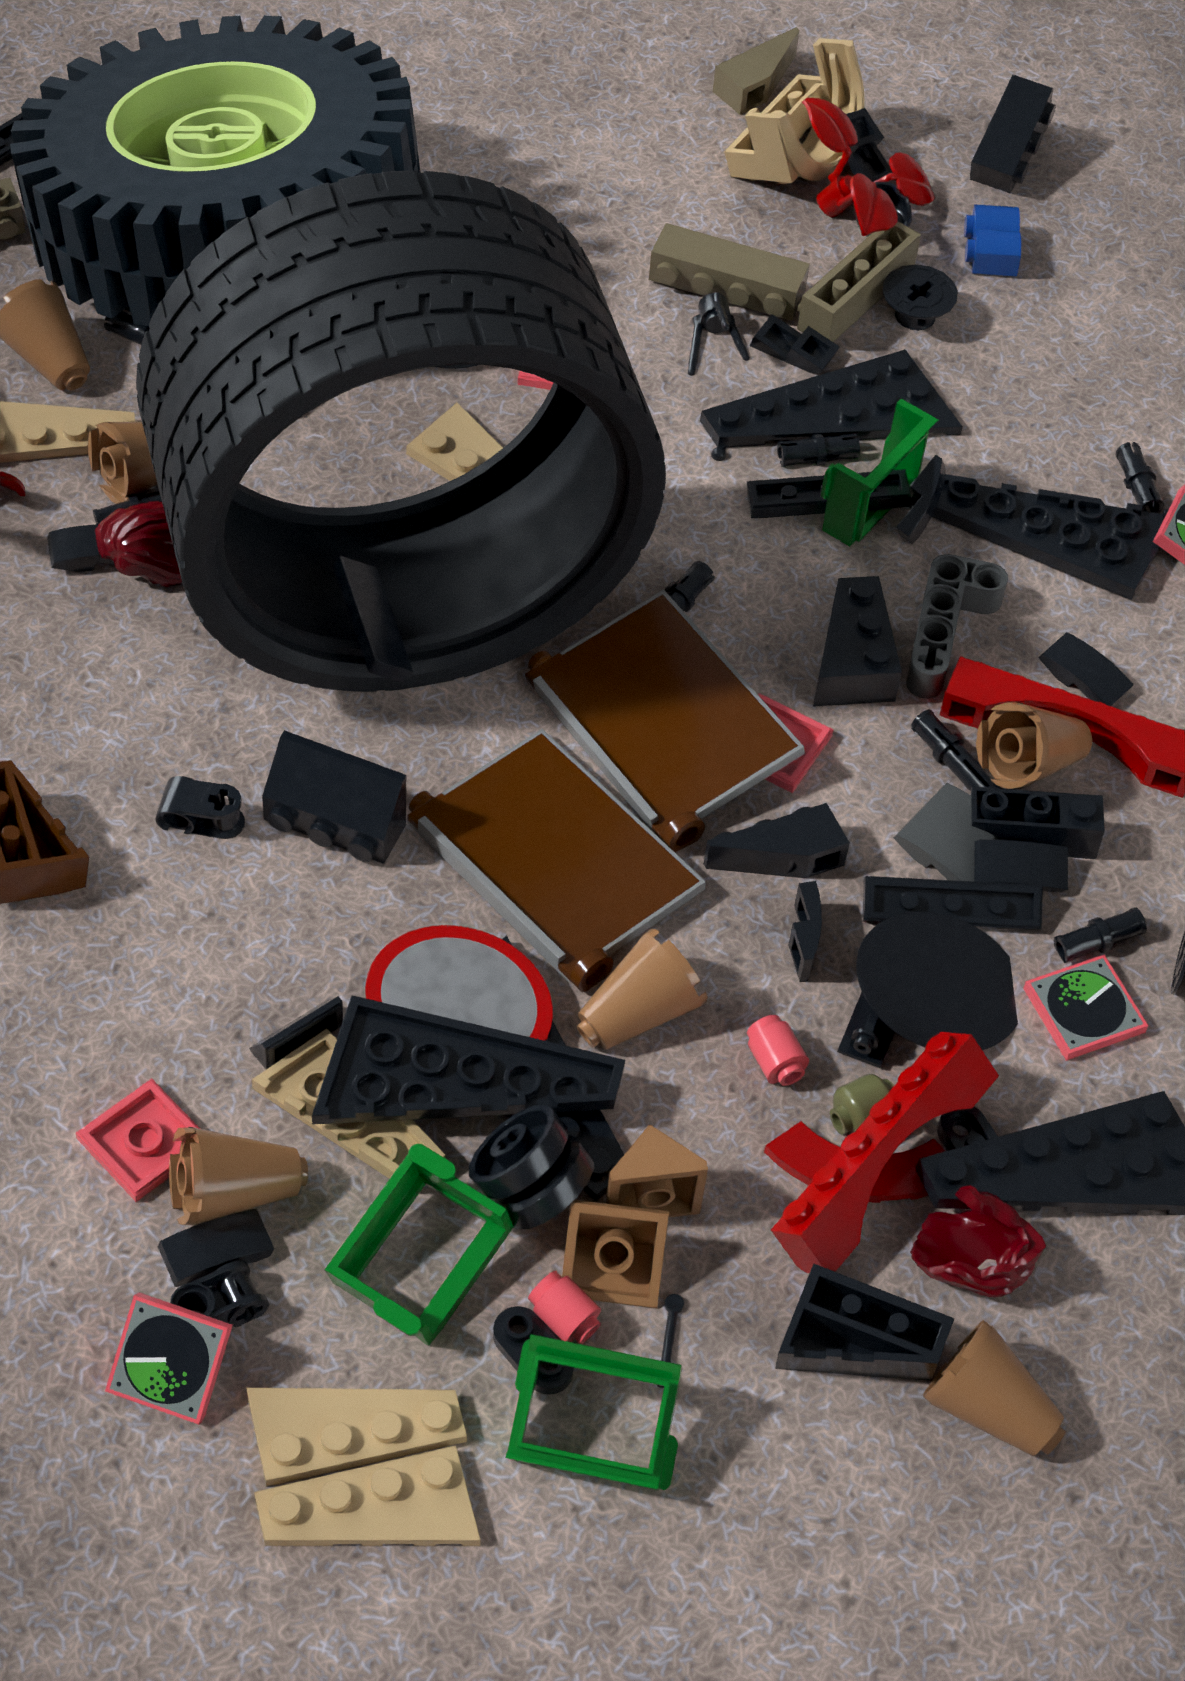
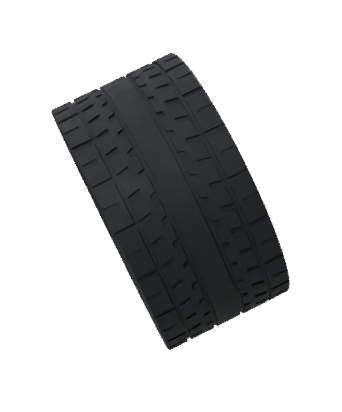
M391 171L339 179L338 182L325 183L300 191L257 211V214L250 218H245L198 254L191 261L188 269H184L170 286L150 320V330L145 332L139 353L140 362L137 364V402L186 596L196 616H199V620L204 628L225 649L239 659L243 658L247 664L278 678L329 690L353 692L395 691L453 681L454 679L468 677L509 662L555 638L591 612L598 603H601L634 566L641 555V550L646 547L656 526V521L659 518L664 499L663 490H665L666 465L662 442L593 267L583 248L579 246L578 241L561 222H557L556 217L537 203L528 200L527 197L503 186L499 188L494 183L445 172ZM467 364L515 369L553 382L546 399L534 417L502 450L464 475L417 495L368 506L345 508L310 507L279 501L259 494L240 484L250 465L265 447L297 419L344 392L380 378L435 366ZM340 556L377 568L413 669V673L407 683L369 673L334 570V565Z

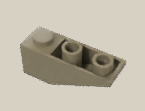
M795 27L715 66L713 93L739 115L767 102L796 56L800 30Z

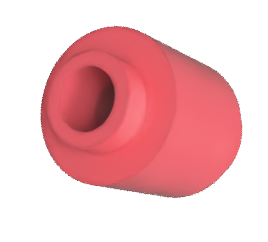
M768 1015L757 1020L749 1027L747 1031V1036L749 1037L748 1047L770 1084L779 1082L782 1086H789L804 1076L805 1069L809 1064V1058L788 1022L781 1021L778 1015Z
M553 1271L544 1277L528 1296V1300L534 1305L533 1312L562 1341L573 1342L576 1340L579 1344H583L601 1325V1322L597 1319L601 1308L569 1276L562 1277L557 1271Z

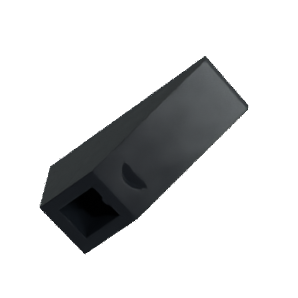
M971 787V826L1005 840L1068 847V857L1096 860L1105 832L1103 795Z
M824 803L814 807L799 808L792 814L774 820H761L752 827L733 833L723 832L718 834L713 839L707 840L703 864L706 869L808 878L845 866L850 842L828 804Z

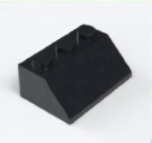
M284 730L280 736L262 795L263 817L273 828L279 831L288 832L293 830L307 835L312 842L319 846L329 847L334 845L345 849L359 861L369 862L374 860L385 864L406 826L407 775Z

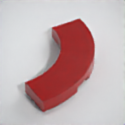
M800 1121L765 1145L764 1153L791 1176L809 1185L814 1174L820 1168L826 1166L841 1147L823 1139ZM933 1138L914 1149L893 1153L874 1185L869 1202L880 1203L881 1201L908 1198L915 1200L928 1196L915 1167L920 1158L945 1152V1150Z

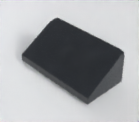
M337 996L319 1004L249 1048L262 1066L268 1069L326 1028L331 1033L340 1028L343 1022L342 1000Z

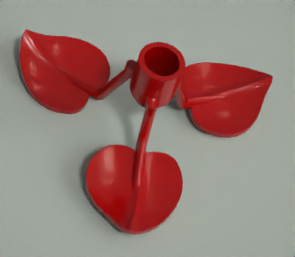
M806 98L801 102L807 108L810 122L820 141L830 150L837 153L842 152V157L836 169L828 176L831 183L818 193L816 197L820 209L827 216L834 218L854 203L862 236L889 230L894 227L898 221L895 206L889 195L882 189L877 188L874 182L895 181L900 193L907 196L910 203L924 206L935 200V194L931 189L924 170L914 158L905 153L898 152L891 156L889 166L893 173H889L874 182H871L868 177L860 173L853 177L850 175L840 176L851 156L850 147L858 142L851 120L838 106L824 99Z

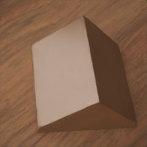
M649 1124L610 1171L606 1204L669 1211L668 1218L700 1214L708 1174L707 1161Z
M574 1200L570 1205L562 1277L569 1276L593 1301L657 1308L669 1211Z

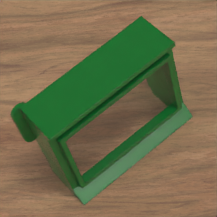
M900 399L896 404L891 433L886 438L881 462L866 478L839 462L836 465L830 464L825 472L821 497L827 499L822 531L849 547L855 541L860 542L892 509L868 510L871 493L893 470L906 469L910 487L920 474L929 430L939 419Z
M414 1144L410 1147L407 1156L324 1270L333 1284L373 1308L378 1317L406 1335L416 1336L429 1346L447 1324L514 1226L506 1208L454 1177L456 1168L452 1162L423 1144ZM427 1185L486 1223L422 1314L417 1317L396 1302L361 1282L358 1278L423 1187Z
M530 1334V1339L526 1340L523 1344L515 1386L520 1393L505 1458L658 1491L659 1489L666 1490L672 1481L678 1449V1441L673 1435H670L681 1380L682 1365ZM540 1361L664 1386L649 1467L643 1468L523 1443Z

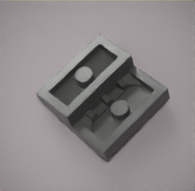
M949 783L943 785L893 837L915 861L925 868L932 864L947 880L974 882L975 841L979 839L1005 840L971 826V795Z

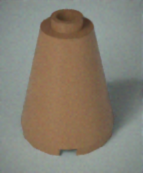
M35 279L21 284L8 292L3 297L6 304L0 310V339L57 389L63 390L67 388V390L72 391L80 388L87 381L90 366L62 291L57 284L51 281V285L45 284L42 279Z
M102 422L96 424L98 428L91 430L88 436L89 461L92 472L100 470L101 476L108 485L99 486L112 502L117 504L127 501L128 496L134 494L138 496L158 485L142 422Z
M1008 702L993 707L991 710L994 711L988 719L981 721L976 739L977 756L982 769L989 770L990 774L994 777V779H990L997 786L1007 789L1025 788L1084 759L1092 747L1091 731L1082 720L1019 702Z
M650 929L643 934L579 1011L578 1016L581 1023L576 1027L583 1039L592 1048L600 1044L604 1050H607L691 1012L707 1002L708 996L706 991L698 996L694 988L700 982L696 972L669 939L662 945L655 939L660 933L658 930Z
M194 1127L178 1128L174 1134L173 1141H181L179 1154H170L169 1185L173 1209H183L184 1216L177 1219L181 1225H196L295 1197L298 1195L300 1187L307 1184L308 1164L305 1157L299 1156L296 1148Z
M982 1320L957 1347L958 1351L949 1362L944 1363L924 1391L923 1397L931 1405L1031 1456H1035L1040 1450L1048 1455L1059 1444L1066 1433L1060 1427L1064 1416L993 1325L990 1326L986 1321Z

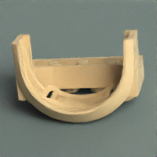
M819 38L813 44L820 76L797 75L761 113L759 108H752L745 115L748 127L724 151L731 177L746 178L750 181L765 180L775 181L779 184L793 183L798 176L810 181H820L828 178L834 172L842 157V152L837 153L827 148L820 141L813 127L804 143H800L799 139L812 126L807 108L801 102L806 98L824 99L838 106L845 114L864 108V86L853 40Z

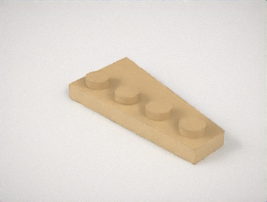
M0 401V463L88 454V436L91 430L98 428L96 424L102 422H135L134 412Z
M456 402L406 446V454L451 481L481 465L502 450L503 447Z
M327 1028L252 1079L253 1090L389 1179L407 1156L410 1147L414 1144H423L446 1159V1155L412 1119L312 1125V1113L337 1041Z
M246 1387L266 1487L467 1442V1434L456 1390Z
M456 1445L254 1492L265 1546H333L334 1544H362V1546H383V1544H414V1546L462 1544V1546H480L481 1540Z

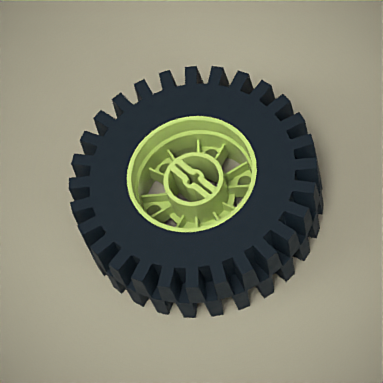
M239 15L222 16L218 33L201 35L198 19L179 22L181 34L179 39L165 41L158 30L152 28L138 32L140 50L132 52L115 40L100 46L102 65L83 57H78L68 63L66 66L69 80L50 76L40 84L42 99L27 98L21 107L23 120L14 121L11 130L14 144H10L11 155L36 259L39 267L44 266L47 280L50 283L51 281L55 282L58 287L64 285L67 298L78 305L93 298L97 314L113 319L129 306L134 324L149 326L150 320L160 301L165 297L166 292L184 269H188L191 261L223 233L245 218L257 214V211L300 191L325 183L338 182L339 179L391 171H415L421 173L410 85L407 77H401L400 65L393 57L382 60L380 46L370 40L356 46L354 33L340 27L323 37L320 22L303 19L286 35L282 16L264 15L254 32H244L241 16Z

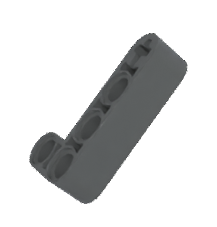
M952 554L939 555L933 559L906 678V686L913 695L930 699L941 693L949 667L960 610L979 614H992L1000 609L1008 583V574L1001 566ZM925 666L932 667V670L925 669Z

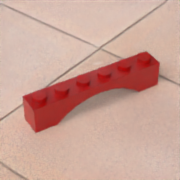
M959 657L945 691L939 716L978 729L981 721L988 719L994 711L991 709L996 705L1019 702L1077 718L1085 722L1092 734V742L1114 755L1130 769L1141 784L1181 798L1184 797L1185 730L1069 693L1060 688H1054L1027 679L1021 675H1015L988 666L979 661Z
M940 1032L927 1042L924 1052L912 1066L905 1069L899 1075L898 1082L888 1094L872 1106L869 1112L870 1115L858 1129L843 1140L840 1150L828 1164L814 1174L809 1186L797 1200L791 1202L784 1209L783 1216L773 1226L771 1231L796 1266L801 1270L810 1273L814 1263L836 1272L860 1243L863 1218L871 1192L883 1167L897 1147L914 1130L931 1119L954 1110L973 1108L999 1077V1074L972 1034Z

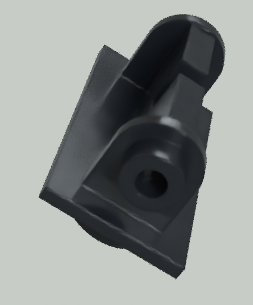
M862 992L837 1052L881 1068L895 1031L889 1028L874 1013Z

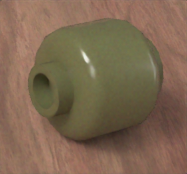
M866 1074L840 1086L833 1095V1108L829 1113L836 1131L841 1135L846 1133L850 1135L855 1132L870 1115L869 1112L872 1106L883 1099L894 1087V1084L890 1080L881 1079L877 1075Z

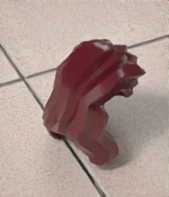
M152 501L133 505L126 509L118 508L98 524L95 529L98 552L102 558L113 560L115 568L120 573L127 576H141L152 584H159L164 587L182 584L162 502Z
M971 1185L963 1186L955 1195L971 1210L958 1214L946 1212L929 1213L921 1225L922 1230L917 1235V1240L913 1243L910 1251L912 1254L911 1258L921 1270L935 1280L987 1297L997 1298L1011 1294L1019 1286H1022L1033 1273L1035 1263L1046 1248L1044 1239L1026 1220L1019 1216L1014 1207L1003 1202L996 1195L977 1191ZM986 1259L996 1260L997 1265L983 1270L978 1269Z

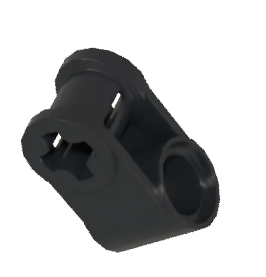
M175 776L168 780L155 818L157 825L163 830L168 831L169 827L185 830L184 834L192 833L219 839L236 837L245 827V818L240 811L242 804L241 795L234 786L198 781L185 776ZM225 796L228 797L229 805H226ZM218 820H221L222 830L219 829Z
M243 1260L229 1262L208 1275L181 1285L174 1291L170 1301L174 1305L189 1310L201 1311L204 1313L203 1315L232 1324V1327H239L262 1316L269 1307L266 1296L261 1293L258 1294L250 1280L249 1274L251 1270L247 1262Z

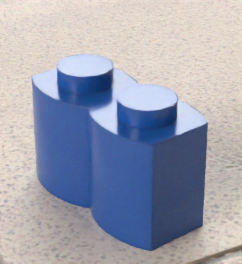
M974 204L972 215H966L964 223V237L971 238L966 241L965 262H972V274L1017 276L1021 259L1019 207Z

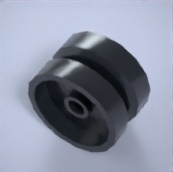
M537 1105L516 1113L501 1123L486 1137L474 1153L469 1164V1177L483 1194L490 1199H495L496 1203L507 1209L514 1228L531 1229L546 1223L561 1213L579 1196L590 1180L594 1170V1159L578 1139L572 1135L568 1136V1127L553 1109L547 1105Z

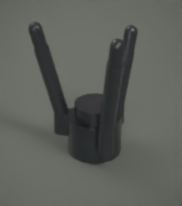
M719 292L710 293L702 297L698 305L699 314L693 317L694 331L688 363V375L690 376L695 375L702 329L704 328L715 334L729 330L742 359L745 361L750 359L736 327L734 316L730 314L727 298Z

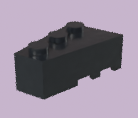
M1012 74L971 161L970 180L1007 193H1011L1016 183H1023L1029 167L1028 161L1032 154L1035 155L1037 153L1042 137L1055 113L1056 104L1051 103L1052 87Z
M879 576L838 578L813 707L895 702L902 670Z
M813 1263L778 1352L775 1369L932 1381L955 1318Z

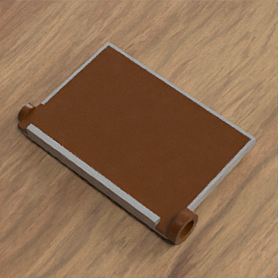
M665 590L655 594L552 657L547 651L543 650L534 654L528 662L530 671L525 673L526 680L650 830L675 853L700 839L705 830V823L702 821V818L805 754L804 746Z
M543 729L537 731L436 797H433L428 791H422L415 795L409 804L411 813L407 815V823L569 983L572 982L581 992H587L609 975L614 963L610 957L611 954L697 896L706 887V881Z

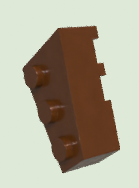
M12 760L0 762V904L58 895L85 888L89 855L82 847L77 848L65 833L66 827L59 818L53 819L42 805V797Z

